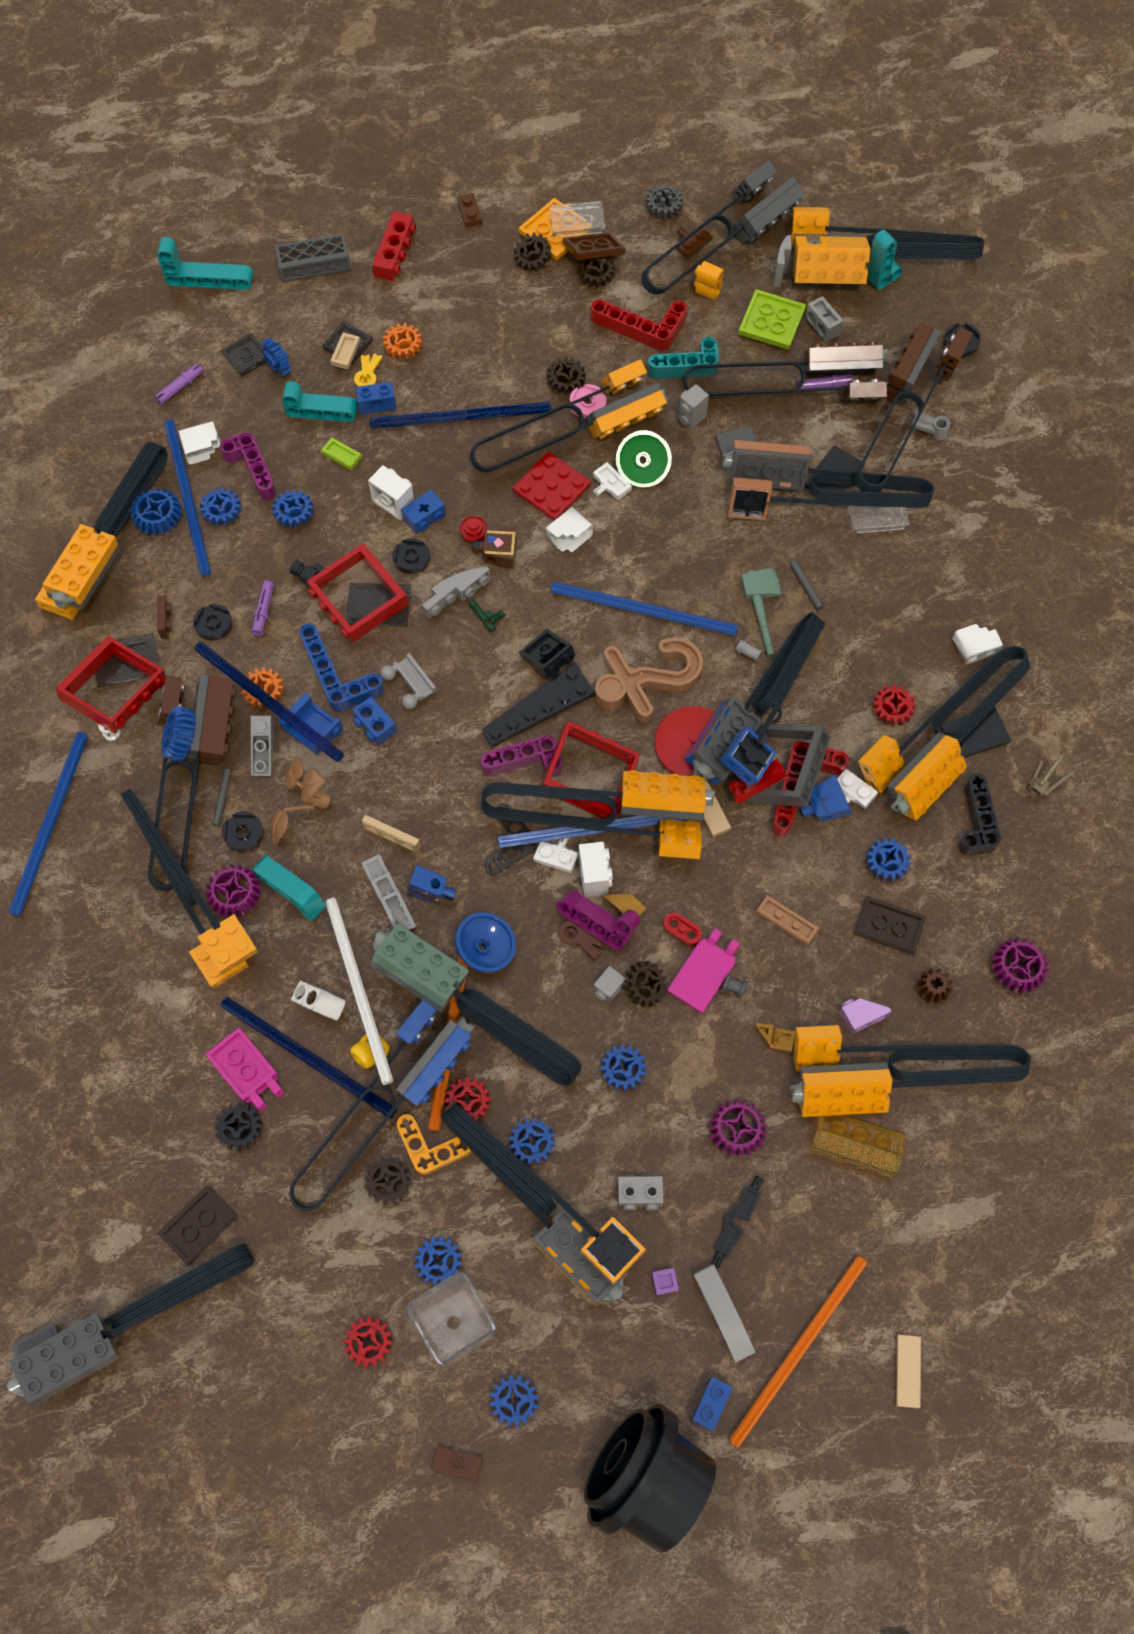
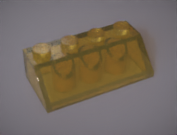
M848 1115L819 1116L810 1151L821 1156L826 1155L835 1158L843 1163L847 1162L856 1165L864 1170L868 1169L877 1172L882 1176L895 1178L903 1159L905 1134Z

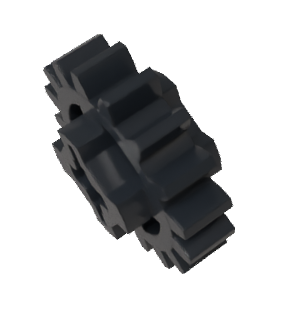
M240 1103L237 1104L236 1108L229 1105L228 1112L222 1109L223 1117H216L220 1124L214 1126L216 1130L220 1131L215 1134L217 1139H221L220 1144L222 1146L227 1144V1149L230 1151L235 1146L237 1152H240L241 1146L248 1150L249 1143L255 1145L254 1138L261 1137L257 1131L263 1129V1126L258 1124L262 1119L260 1116H256L257 1111L255 1109L250 1111L248 1104L242 1108ZM244 1114L249 1116L252 1122L245 1121ZM239 1123H241L243 1127H240L239 1131H236L235 1128L238 1127ZM225 1132L232 1134L233 1140L227 1138Z

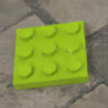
M756 289L740 325L738 335L789 350L805 312L806 304Z

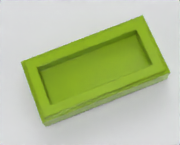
M332 437L321 449V453L351 471L362 459V454Z

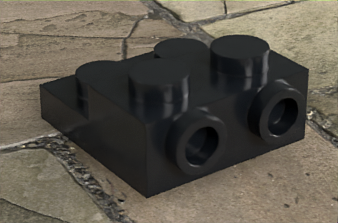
M549 629L543 631L519 651L521 658L533 665L535 671L546 679L556 676L560 668L565 664L572 663L574 656H576L572 645Z

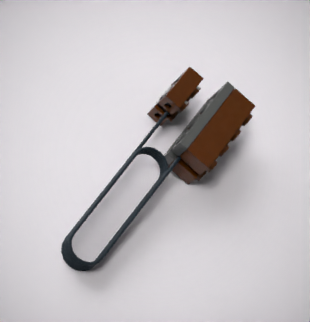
M200 674L193 707L196 716L193 743L188 751L186 761L173 760L166 765L167 758L164 757L155 817L157 829L166 771L174 765H182L189 769L192 774L181 859L183 870L186 861L198 764L219 766L220 760L224 761L225 755H227L228 743L225 742L231 724L227 723H229L232 716L233 705L231 703L236 687L232 686L233 679ZM166 675L162 688L157 725L164 726L171 709L176 706H182L181 702L184 696L185 685H182L181 677ZM189 762H195V769ZM151 849L148 868V879L151 885L160 891L173 890L172 885H163L155 880L152 872L154 853Z

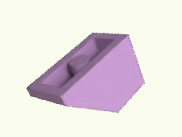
M860 998L856 1001L850 999L844 1002L839 1012L850 1034L853 1035L887 1018L891 1013V1009Z

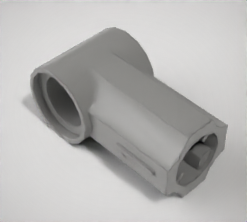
M918 412L916 413V415H915V417H914L913 423H914V421H915V419H916V417H917V415H918ZM921 414L914 429L930 433L936 440H944L948 436L950 420L945 416L935 418Z

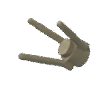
M1063 756L1058 757L1044 777L1040 776L1037 778L1043 765V761L1039 762L1031 781L1028 783V789L1033 795L1039 798L1042 796L1047 797L1052 790L1074 774L1073 771L1069 772L1049 787L1050 782L1047 779L1059 765Z

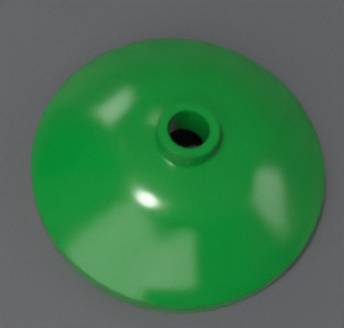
M651 431L631 433L620 443L616 452V467L619 474L635 487L647 488L658 484L666 477L671 467L672 457L668 444L661 436ZM640 457H645L646 462L644 464L640 463Z

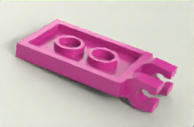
M716 928L708 940L704 938L699 941L667 989V993L700 1014L704 1013L727 978V975L735 966L736 958L734 954L740 945L739 942L733 939L726 951L716 946L722 936V932Z
M237 1028L205 1054L241 1100L248 1104L252 1101L260 1112L264 1111L267 1106L259 1095L268 1087L277 1098L285 1094L276 1082L279 1079L277 1072L240 1028Z

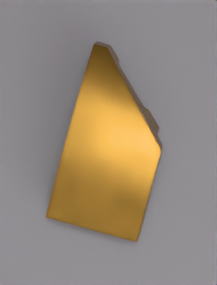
M605 894L602 896L613 909H617L621 914L626 910H633L640 916L646 909L632 894Z
M756 1022L757 1029L772 1050L793 1054L796 1031L775 1028L774 1025Z

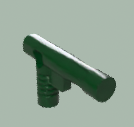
M475 600L469 602V606L490 632L496 630L494 623L506 616L502 609L493 614L490 610L484 612Z

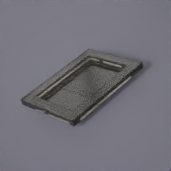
M350 583L346 621L349 625L355 624L392 599L393 595L383 584ZM398 584L406 593L410 605L411 585ZM409 605L378 626L408 627Z
M153 633L116 640L158 665ZM100 643L91 645L92 651H93ZM112 655L95 673L97 687L149 677L115 655Z

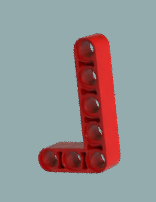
M600 299L593 301L591 304L592 322L659 351H666L670 348L685 323L687 315V305L683 301L673 302L660 324Z
M799 741L793 745L786 769L787 776L784 778L781 790L790 791L787 787L795 788L800 773H794L791 770L797 769L801 772L810 743ZM827 748L820 771L841 775L847 769L849 756L843 751ZM796 752H802L804 755H797ZM840 761L843 765H837L835 762ZM777 805L772 825V831L775 835L784 837L789 833L796 806H790L791 809H785L782 805ZM779 822H783V823H785L787 826H786V827H780V826L778 825V823H779Z

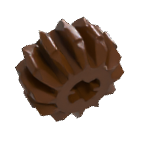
M929 968L928 973L922 972L921 978L917 980V984L920 985L917 988V992H923L921 999L928 997L929 1004L934 999L937 1004H940L942 999L947 1000L949 998L948 994L953 992V988L950 987L953 980L946 979L949 974L945 973L942 975L941 968L937 969L936 973L932 968ZM932 983L937 984V986H936L937 989L933 988V985H934V984H932Z

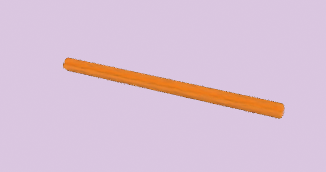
M458 955L457 963L468 969V966ZM466 979L458 990L461 993L464 991ZM454 995L450 1000L446 1025L450 1020L454 1023L459 1021L458 998ZM447 1068L441 1074L445 1078L434 1090L428 1129L431 1131L440 1130L441 1115L446 1096L445 1092L450 1073Z
M857 1256L730 1436L729 1442L734 1447H740L863 1271L867 1262L862 1257Z

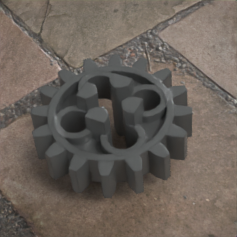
M662 184V187L656 185V189L650 188V192H647L646 197L647 210H651V215L657 214V218L663 216L666 219L668 215L673 218V213L678 215L679 210H682V192H678L677 187L672 189L671 184L668 187Z

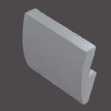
M791 235L786 236L779 249L774 287H781L783 273L788 272L791 255Z

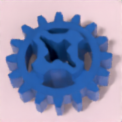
M269 337L263 340L261 343L262 350L264 351L263 358L271 370L276 371L277 374L279 373L283 377L290 373L289 356L281 347V344L276 343L275 340L273 341Z
M222 487L221 491H218L217 488H214L213 493L207 491L208 497L202 496L204 502H200V511L204 520H209L210 525L216 522L217 527L221 523L227 526L228 521L234 523L233 518H239L238 512L242 511L241 501L237 493H232L231 489L225 491L224 487Z
M293 489L292 493L286 490L285 495L279 493L280 499H274L275 504L272 505L273 515L278 523L282 522L283 527H286L288 524H290L292 529L296 524L298 527H301L300 523L307 524L306 519H312L311 513H314L312 499L309 498L308 494L304 495L302 490L299 493H296L295 489Z
M885 837L882 843L876 840L875 846H870V852H867L866 855L868 858L866 865L871 866L870 873L876 872L875 878L882 876L884 882L887 878H890V881L893 882L895 876L900 880L903 874H907L908 868L911 865V862L908 861L911 858V854H906L908 847H901L902 841L896 844L895 838L888 842ZM892 856L891 860L885 864V861Z
M621 1044L620 1049L617 1050L613 1046L612 1053L609 1051L605 1052L607 1059L602 1058L601 1063L605 1066L600 1067V1072H606L602 1079H609V1087L614 1084L616 1091H618L619 1087H623L624 1092H626L628 1086L634 1090L635 1083L642 1084L640 1077L646 1076V1072L642 1070L647 1069V1064L642 1063L645 1060L644 1056H638L639 1049L633 1052L632 1045L625 1049L624 1045ZM614 1059L615 1066L609 1069L610 1062ZM623 1064L624 1067H627V1071L620 1069V1065ZM638 1066V1072L633 1077L632 1070ZM616 1078L624 1079V1081L617 1080Z
M536 1117L533 1118L532 1122L525 1118L524 1125L518 1122V1130H511V1133L515 1136L509 1137V1142L514 1143L509 1146L510 1150H516L514 1155L516 1157L520 1156V1161L523 1163L527 1160L529 1166L532 1165L533 1161H536V1164L539 1166L540 1159L547 1162V1154L553 1155L554 1153L550 1147H556V1142L551 1141L555 1138V1133H549L552 1127L550 1125L544 1127V1120L537 1123ZM533 1128L539 1129L543 1133H538L534 1131ZM525 1131L524 1137L518 1141L520 1134ZM530 1138H533L534 1141H536L535 1146H532L531 1143H529ZM547 1143L546 1148L540 1153L539 1149L541 1146ZM526 1150V1151L530 1152V1153L532 1154V1156H531V1155H527V1154L523 1153L522 1151Z
M443 1236L440 1237L439 1241L432 1237V1243L430 1244L427 1241H423L424 1249L417 1248L421 1254L420 1256H414V1259L419 1261V1264H416L414 1267L416 1270L421 1269L418 1274L420 1278L426 1276L424 1281L426 1284L432 1280L434 1287L440 1281L443 1286H446L445 1280L449 1279V1281L453 1282L452 1275H460L457 1267H463V1263L458 1261V1259L463 1256L462 1253H456L459 1249L458 1245L451 1246L453 1242L451 1239L444 1242ZM434 1247H444L447 1249L438 1251ZM428 1253L429 1261L424 1266V1258L425 1255ZM435 1257L443 1258L441 1266L435 1264ZM451 1257H453V1266L450 1270L448 1268V1262L450 1259H452ZM433 1272H441L443 1275L433 1276L431 1274Z
M510 1375L508 1382L501 1378L502 1385H494L497 1392L490 1393V1397L495 1399V1402L489 1403L490 1407H496V1410L492 1413L493 1416L500 1415L499 1423L507 1420V1427H510L511 1423L515 1422L518 1428L522 1420L525 1424H528L527 1417H535L532 1409L539 1408L537 1404H534V1401L539 1399L538 1395H533L536 1387L529 1388L530 1380L528 1379L523 1383L521 1375L518 1376L517 1380H514L513 1376ZM516 1385L523 1387L528 1394L522 1395L517 1391ZM508 1387L509 1392L505 1398L499 1399L502 1391ZM512 1390H514L517 1399H521V1402L517 1403V1412H515L512 1404H508V1401L512 1399ZM530 1403L528 1410L520 1416L521 1408L525 1404ZM500 1408H508L512 1412V1417L505 1415Z

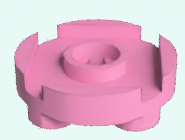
M586 384L580 389L577 387L570 395V402L601 388L591 384ZM600 392L574 405L580 408L585 419L593 411L606 406V396L603 392ZM589 399L591 400V404H586L583 401H588ZM571 409V412L574 415L578 416V414L573 409Z

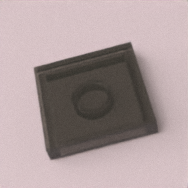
M343 321L322 346L325 351L333 355L342 333L360 337V344L351 362V365H353L373 342V337Z
M251 332L221 349L223 356L241 377L266 363L263 358L264 351L262 350L261 343Z

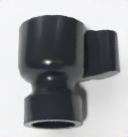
M296 560L290 567V573L295 577L299 576V580L308 586L307 580L325 568L318 563L305 567L302 562Z

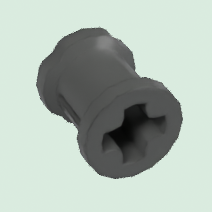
M728 974L721 991H728L738 995V998L741 999L748 981H740Z

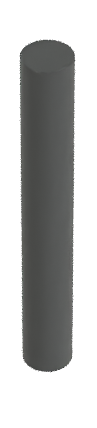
M797 560L792 561L790 565L816 609H822L824 605Z
M226 768L223 769L212 825L215 827H220L231 775V770Z

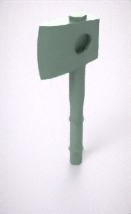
M774 569L750 570L746 574L741 575V583L745 599L753 600L765 645L764 648L766 649L767 657L771 658L775 656L774 645L771 641L762 598L779 596L780 584Z

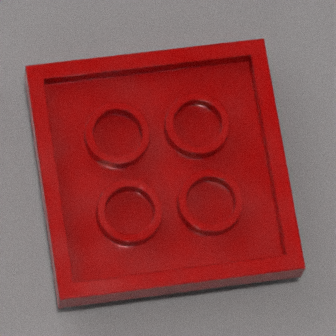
M548 451L513 487V492L555 521L591 486V481Z

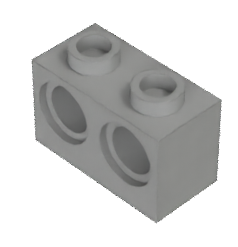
M822 296L810 302L807 306L805 318L824 341L828 342L841 335L844 320Z

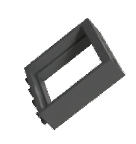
M764 723L760 725V727L755 733L756 735L759 733ZM770 724L760 741L761 743L765 742L767 744L769 737L811 739L794 791L764 789L744 802L808 807L831 737L823 726Z

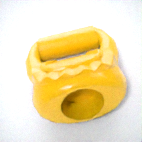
M367 1034L350 1049V1054L354 1060L364 1069H369L376 1064L370 1044L367 1041ZM380 1036L385 1055L387 1056L390 1051V1045Z

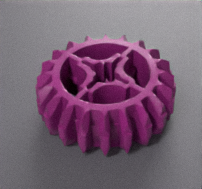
M230 864L229 869L222 866V872L215 871L216 877H209L211 883L206 884L208 889L205 892V896L208 897L207 903L211 905L212 911H217L219 916L224 914L228 918L231 914H234L237 918L238 914L241 913L245 917L246 910L249 912L253 911L251 905L258 906V902L255 899L261 898L259 892L262 888L258 885L260 880L257 877L255 878V872H250L248 867L242 869L240 864L236 868H234L233 864ZM240 879L249 883V890L241 886ZM218 893L226 896V904L218 900Z
M1019 937L1015 938L1014 942L1008 939L1006 944L1001 943L999 945L1000 949L994 951L996 956H993L991 959L994 962L991 969L996 970L994 977L1001 978L998 981L999 984L1003 982L1007 984L1005 990H1008L1011 986L1013 987V993H1016L1018 989H1020L1022 994L1027 990L1033 992L1035 987L1039 988L1042 985L1041 982H1045L1047 979L1045 975L1049 973V969L1046 968L1049 965V961L1044 960L1047 954L1040 953L1042 947H1034L1035 941L1028 944L1027 938H1024L1022 942ZM1009 953L1011 963L1006 967L1005 956ZM1017 963H1019V964H1022V965H1025V966H1024L1023 968H1021V967H1019L1018 965H1017V966H1015V965H1016ZM1034 964L1035 976L1031 978L1029 967Z
M735 1098L734 1105H732L730 1100L726 1101V1107L720 1104L718 1106L720 1112L714 1110L713 1115L716 1118H710L709 1121L714 1125L709 1127V1131L716 1132L710 1138L711 1140L718 1139L715 1147L723 1145L724 1147L721 1152L724 1154L727 1149L730 1150V1157H733L734 1152H737L738 1158H742L743 1151L747 1156H750L751 1150L754 1152L758 1151L757 1145L763 1146L764 1141L761 1138L767 1137V1133L763 1130H767L768 1125L761 1124L766 1120V1117H758L762 1110L759 1108L754 1111V1103H751L750 1107L746 1106V1099L743 1100L742 1104H739L738 1098ZM739 1112L734 1120H722L730 1113ZM745 1115L751 1118L755 1129L745 1122ZM741 1119L740 1125L743 1129L740 1130L736 1137L737 1131H735L736 1128L733 1127H736L739 1120ZM721 1127L731 1134V1142L724 1137ZM742 1136H755L748 1143L738 1144L739 1138Z

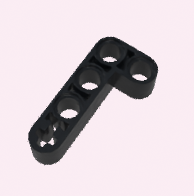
M976 773L970 776L965 786V793L974 826V831L966 832L958 845L959 851L965 856L992 853L1001 840L987 779L984 775ZM977 802L983 803L984 806H979ZM981 820L987 821L989 825L983 824ZM985 839L992 840L994 844L988 843ZM965 841H970L973 846L967 845Z

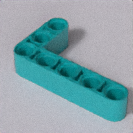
M169 237L160 239L157 257L167 284L180 287L248 290L251 288L253 269L251 267L234 264L182 262L176 242Z

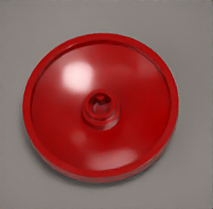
M688 706L671 712L661 721L655 735V753L660 764L670 774L681 776L694 775L695 769L685 760V757L715 714L714 711L704 707Z

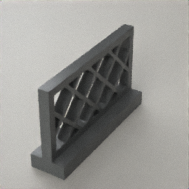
M344 233L275 245L282 282L351 270ZM335 241H341L338 245L333 244ZM318 244H323L321 248L316 247ZM301 247L306 248L304 251L298 250ZM328 247L333 249L331 252L325 251ZM288 250L286 254H283L280 251ZM311 250L316 252L313 256L308 254ZM294 253L299 255L296 258L291 257Z

